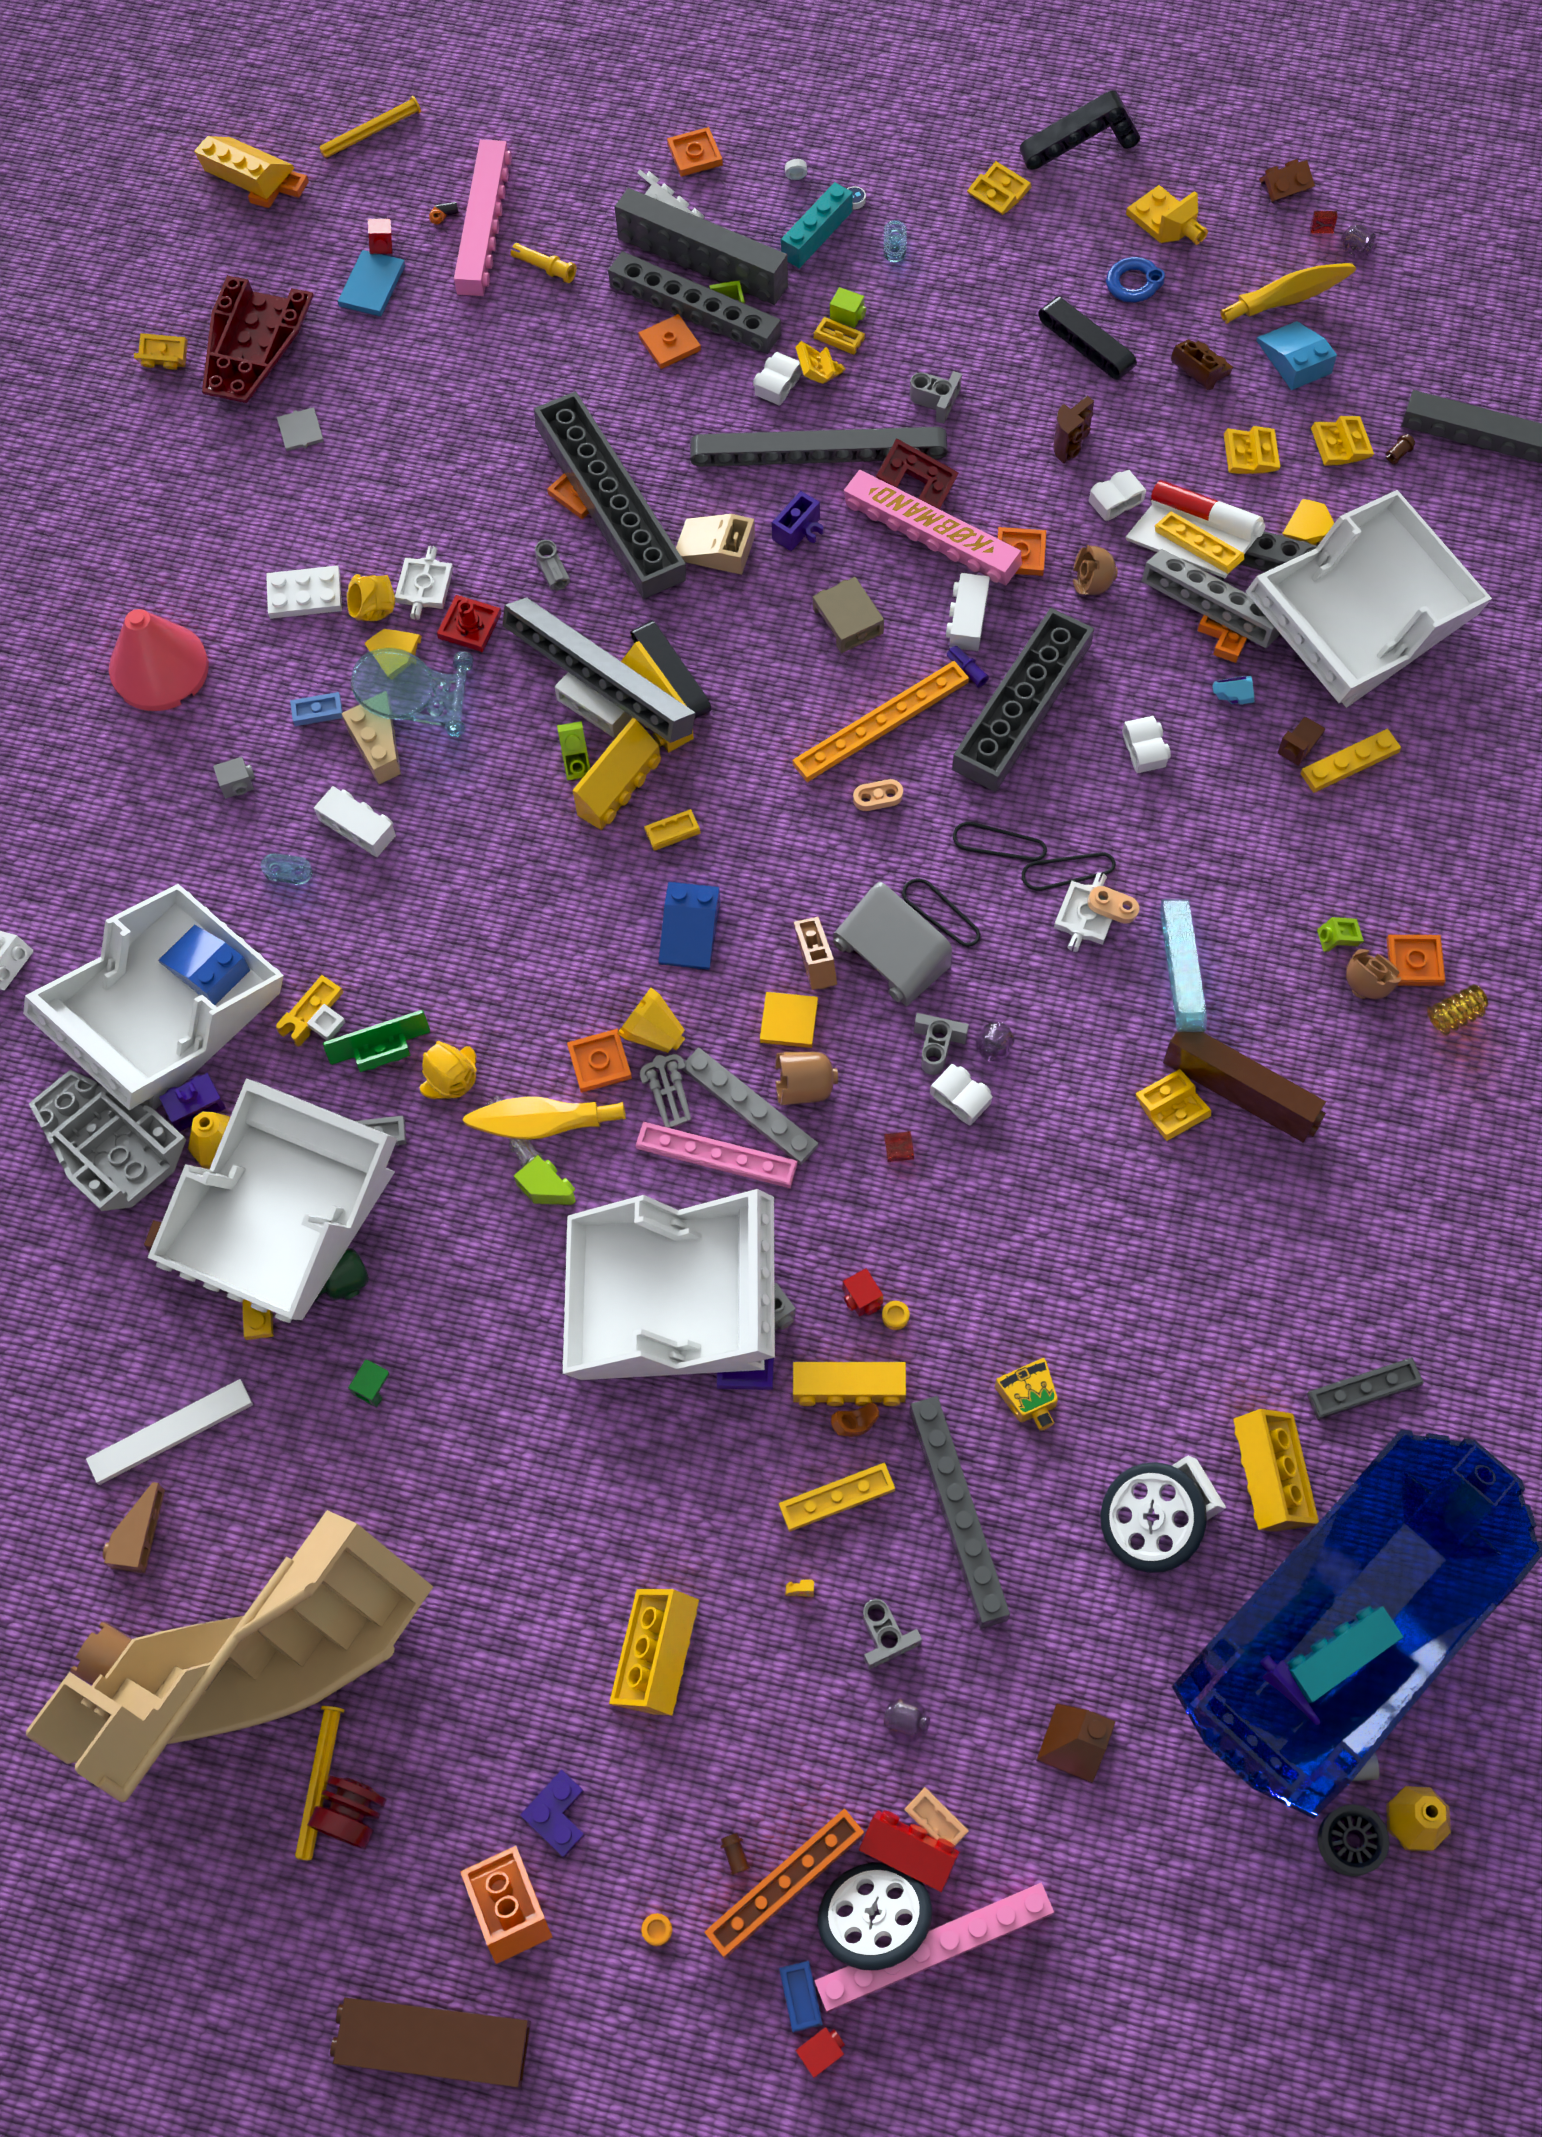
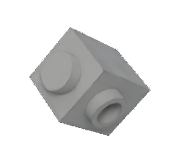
M243 757L213 766L225 799L235 795H243L248 791L254 790L251 780L256 778L251 764L246 766Z
M775 1283V1330L778 1328L783 1330L794 1322L793 1318L795 1317L796 1308L779 1285Z

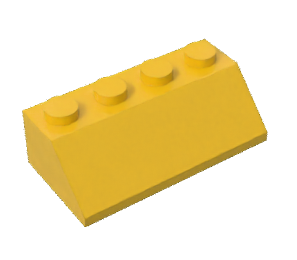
M207 136L194 151L204 171L265 199L276 190L294 169L292 164L231 137Z
M640 641L634 643L621 662L685 705ZM693 730L691 735L671 743L657 733H653L659 746L663 745L668 753L694 739Z
M635 718L629 721L572 790L577 816L600 830L606 824L612 823L619 808L629 802L633 791L643 785L646 775L651 769H656L661 760L659 745Z
M1258 1409L1234 1418L1235 1436L1239 1442L1241 1463L1245 1469L1248 1482L1247 1489L1252 1499L1254 1520L1257 1523L1258 1530L1276 1532L1318 1525L1319 1519L1294 1415L1292 1413Z
M636 1589L609 1701L610 1705L653 1715L673 1716L687 1650L690 1645L693 1624L697 1615L699 1599L674 1589Z

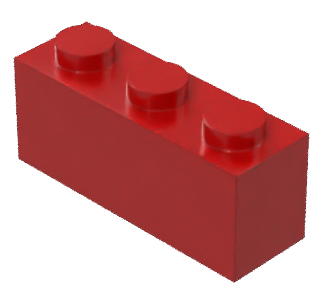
M877 1811L872 1817L859 1851L942 1892L960 1851L954 1849L955 1845L946 1839L938 1838L936 1840L926 1835L927 1831L918 1825L911 1824L908 1826L900 1822V1818L890 1811Z

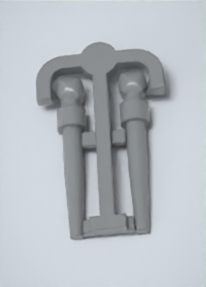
M677 1054L666 1057L658 1055L654 1058L653 1062L644 1065L640 1071L641 1081L643 1084L649 1083L664 1126L667 1128L676 1127L691 1120L685 1092L681 1083V1073L678 1072V1069L683 1070L687 1067L684 1059ZM666 1067H668V1070L671 1072L670 1077L672 1083L675 1084L673 1086L670 1085L669 1078L666 1072ZM654 1068L660 1070L665 1089L660 1090V1082L656 1079L657 1072L653 1070ZM674 1091H677L685 1114L681 1118L673 1095ZM666 1094L674 1120L671 1122L668 1121L662 1098Z

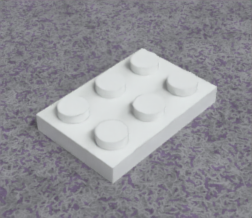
M339 566L266 573L268 615L270 619L342 611Z

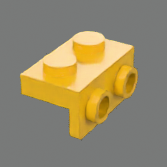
M140 333L139 352L134 353V359L140 362L143 367L154 368L155 365H163V368L177 370V367H185L188 339L185 337Z

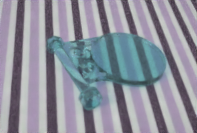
M394 648L376 649L363 655L356 662L351 675L352 692L360 705L377 716L387 719H406L445 726L449 736L460 737L465 731V725L461 722L466 675L467 671L472 669L473 656L467 652H457L453 659V667L457 670V674H443L430 669L422 660L407 651ZM451 683H455V691L449 692ZM440 704L438 709L434 708L433 705ZM427 707L431 715L421 714L420 712ZM444 707H445L446 710H447V714H446V715H443V716H440V715L443 714Z

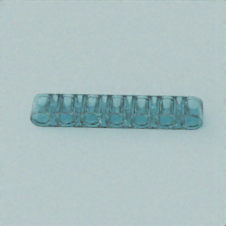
M1162 899L1161 923L1177 1032H1205L1207 1014L1189 900Z

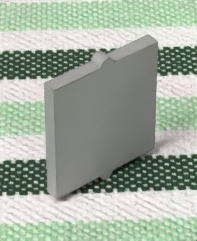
M314 407L302 411L295 410L293 413L277 417L286 451L302 447L307 448L309 445L324 442Z

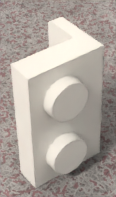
M0 931V990H5L31 956L33 949L17 935Z

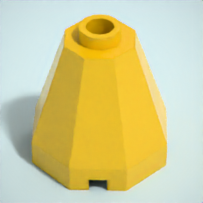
M652 988L648 990L617 1033L625 1040L667 1053L672 1048L676 1051L685 1040L682 1036L685 1029L661 995Z
M201 1112L193 1118L188 1151L202 1168L210 1169L231 1116L215 1112Z
M1405 1786L1386 1804L1387 1831L1400 1841V1845L1405 1850L1431 1852L1451 1833L1450 1807L1430 1787Z

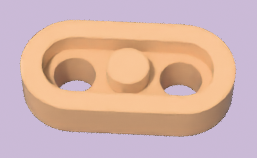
M893 779L863 784L854 790L853 802L856 808L862 811L895 806L902 801L903 787L898 781ZM887 794H893L894 796L888 797ZM867 798L870 801L864 802L862 799Z
M1105 886L1095 887L1088 897V906L1093 912L1120 923L1127 924L1133 922L1139 913V904L1133 897ZM1102 895L1106 900H1101L1098 896ZM1123 905L1129 906L1130 910L1124 909Z

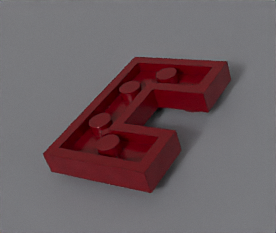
M896 438L876 478L897 488L906 473L926 484L918 499L940 510L959 472Z

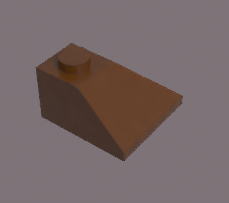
M1056 1703L1036 1761L1093 1783L1116 1721L1086 1709Z

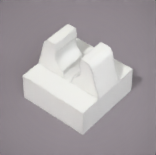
M323 1004L307 1022V1025L328 1041L331 1038L333 1039L340 1031V1028L345 1024V1019Z

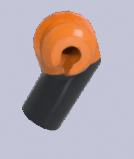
M457 202L435 205L429 214L430 222L440 224L447 215L458 213Z

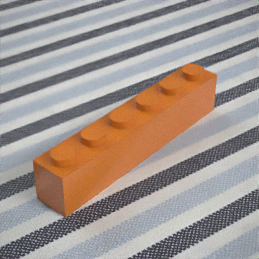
M844 1808L705 1930V1935L723 1958L726 1959L864 1837V1831Z

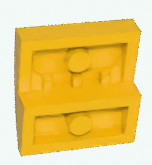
M995 161L985 175L980 174L967 190V193L1001 215H1004L1032 187L1031 182Z
M1339 416L1336 422H1314L1311 427L1324 466L1353 463L1374 455L1360 416Z
M1253 426L1250 431L1227 428L1224 433L1229 473L1257 474L1278 471L1280 469L1275 429Z
M1181 1069L1136 1093V1098L1166 1141L1211 1117V1109L1198 1096L1195 1085Z

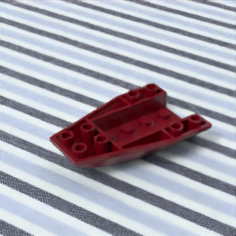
M227 275L211 313L202 393L247 403L299 333L313 299V292L291 288L288 297L283 298L253 292L248 279Z

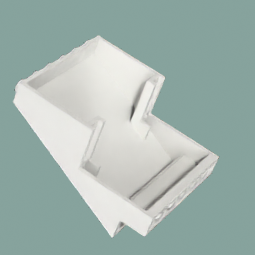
M1398 490L1340 516L1316 549L1256 576L1246 590L1247 595L1338 703L1342 702L1346 708L1473 619L1492 599Z
M177 884L105 920L101 957L25 996L23 1014L128 1110L140 1104L142 1106L147 1105L156 1110L162 1104L159 1096L165 1094L170 1088L180 1087L280 994L284 975L267 962L260 953L251 948L241 937L229 929L224 922H221L213 915L207 907L198 902L191 893ZM194 925L226 942L244 957L250 969L216 1005L212 1004L203 995L197 994L158 961Z
M246 1078L210 1169L185 1164L148 1258L157 1261L156 1267L169 1272L172 1269L180 1271L179 1276L192 1282H195L196 1279L203 1281V1287L209 1290L219 1292L222 1289L228 1292L227 1297L238 1302H243L244 1299L252 1302L251 1307L258 1311L266 1313L267 1310H271L276 1313L275 1318L288 1323H291L292 1319L303 1320L395 1171L386 1168L398 1138Z
M759 1189L677 1210L648 1196L641 1195L568 1215L563 1374L579 1380L764 1370V1360L775 1358L774 1197Z

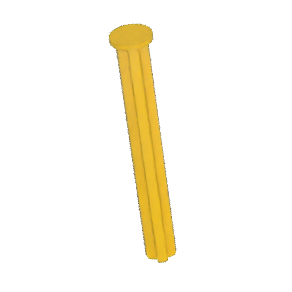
M411 96L409 101L319 147L323 157L328 158L416 112L418 114L421 113L416 98Z
M321 1706V1710H324L295 1853V1857L299 1860L309 1861L313 1858L318 1831L307 1826L315 1806L323 1807L324 1797L321 1796L322 1790L326 1791V1781L329 1776L340 1714L345 1711L338 1707Z

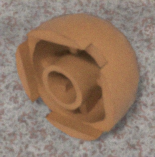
M1086 545L1087 548L1082 547L1076 557L1073 571L1078 572V580L1073 579V584L1079 594L1099 595L1108 590L1113 581L1116 580L1118 569L1113 556L1107 550L1098 546Z
M1359 949L1350 959L1346 969V979L1352 988L1353 994L1361 999H1382L1388 996L1401 981V977L1397 978L1399 974L1398 969L1383 956L1377 954L1374 958L1367 955L1370 950Z

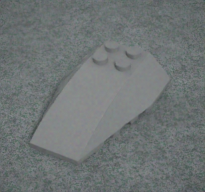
M72 1070L65 1073L29 1103L68 1179L101 1211L131 1208L174 1173L186 1142L185 1137L153 1108L147 1105H138L128 1110L104 1087L98 1085L96 1081Z

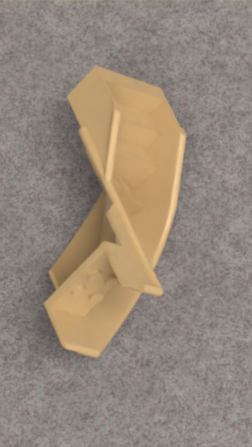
M327 1510L292 1559L288 1557L284 1559L244 1616L160 1631L132 1639L104 1677L100 1674L92 1686L69 1672L28 1727L26 1736L66 1764L76 1763L75 1770L79 1775L119 1802H126L167 1744L241 1730L296 1713L320 1702L389 1659L395 1650L393 1645L426 1599L433 1586L360 1525Z

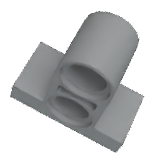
M953 371L949 380L922 372L914 374L910 380L911 401L936 410V422L945 424L961 390L962 373Z
M917 1013L914 1033L926 1035L921 1059V1067L925 1073L936 1075L943 1071L951 1041L965 1044L969 1024ZM942 1033L945 1035V1037L936 1038L934 1034ZM930 1056L938 1057L940 1060L936 1062H931L927 1058Z
M873 1599L866 1603L863 1610V1621L876 1649L864 1654V1661L869 1670L922 1644V1638L917 1629L902 1636L889 1607L884 1601ZM872 1609H879L884 1613V1618L877 1622L872 1621L868 1617V1613ZM886 1635H892L896 1638L897 1644L893 1648H886L882 1645L881 1639Z

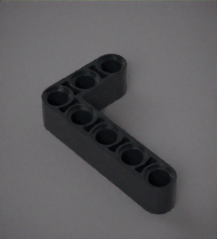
M1109 91L1021 143L1019 149L1026 167L1030 170H1035L1108 127H1111L1119 143L1125 149L1136 146L1140 141V135L1119 94L1116 91Z

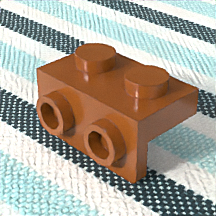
M1298 159L1287 162L1284 168L1278 169V166L1265 170V175L1259 179L1260 183H1266L1271 202L1315 187L1307 160L1299 162Z

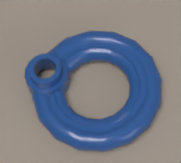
M1129 257L1118 261L1111 267L1107 274L1106 284L1108 291L1115 298L1123 302L1136 303L1150 298L1163 286L1165 273L1162 269L1157 268L1153 262L1145 258ZM1130 270H1139L1146 275V284L1140 289H1127L1120 283L1122 274Z

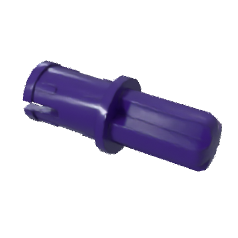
M958 646L949 649L947 657L951 661H955L978 688L988 681L989 675L975 664L976 660L974 658H969Z

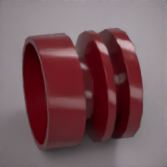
M328 1776L326 1784L337 1789V1792L335 1794L322 1790L321 1796L331 1802L330 1808L315 1806L307 1826L347 1844L366 1849L374 1830L363 1823L365 1817L379 1819L381 1814L370 1809L369 1806L374 1804L384 1807L387 1799L376 1793L373 1788L353 1779Z

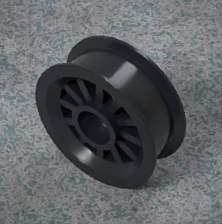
M1350 1804L1335 1809L1324 1818L1318 1830V1848L1324 1861L1333 1870L1346 1876H1361L1377 1869L1385 1860L1389 1850V1835L1384 1822L1375 1812L1361 1805ZM1351 1818H1355L1354 1826ZM1361 1821L1366 1824L1362 1829L1360 1828ZM1334 1826H1336L1340 1832L1333 1830ZM1370 1828L1372 1834L1367 1835L1365 1832ZM1348 1832L1355 1833L1359 1837L1360 1845L1357 1849L1352 1848L1347 1843L1346 1837ZM1332 1836L1338 1838L1339 1841L1332 1842ZM1374 1839L1375 1844L1369 1843L1368 1840ZM1340 1846L1341 1849L1336 1852L1334 1847ZM1366 1849L1372 1850V1855ZM1344 1852H1346L1345 1860L1340 1857ZM1361 1855H1362L1367 1861L1363 1862V1861H1362V1858H1361ZM1352 1856H1354L1355 1863H1351Z

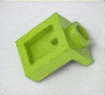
M1332 917L1317 930L1324 952L1331 951L1337 945L1359 946L1364 942L1357 919Z

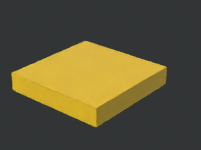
M766 992L760 1043L812 1048L818 997Z

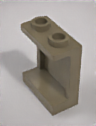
M856 577L843 580L838 585L828 590H822L813 596V610L815 613L821 614L835 635L836 647L840 653L846 652L884 633V619Z

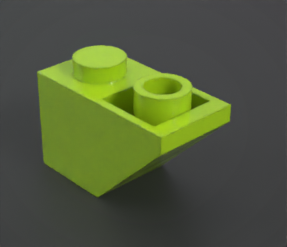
M582 721L557 725L567 780L583 778L590 770Z
M539 1155L513 1175L516 1185L534 1204L572 1205L576 1202L573 1185L566 1178L561 1180L556 1174L558 1172L556 1167L548 1159L544 1162Z

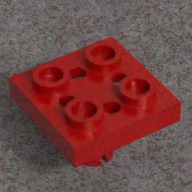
M455 595L437 632L438 639L483 652L502 614L501 608Z

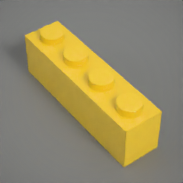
M793 1362V1402H799L801 1406H814L816 1402H827L829 1406H842L844 1402H855L857 1406H866L872 1402H883L885 1406H898L900 1402L905 1403L906 1362Z

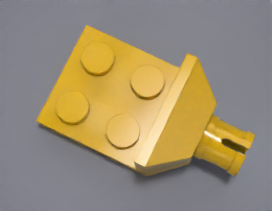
M1158 185L1126 209V215L1160 243L1178 241L1187 236L1195 245H1198L1208 234V229L1197 222L1198 193L1195 191L1183 200L1178 201L1163 187Z

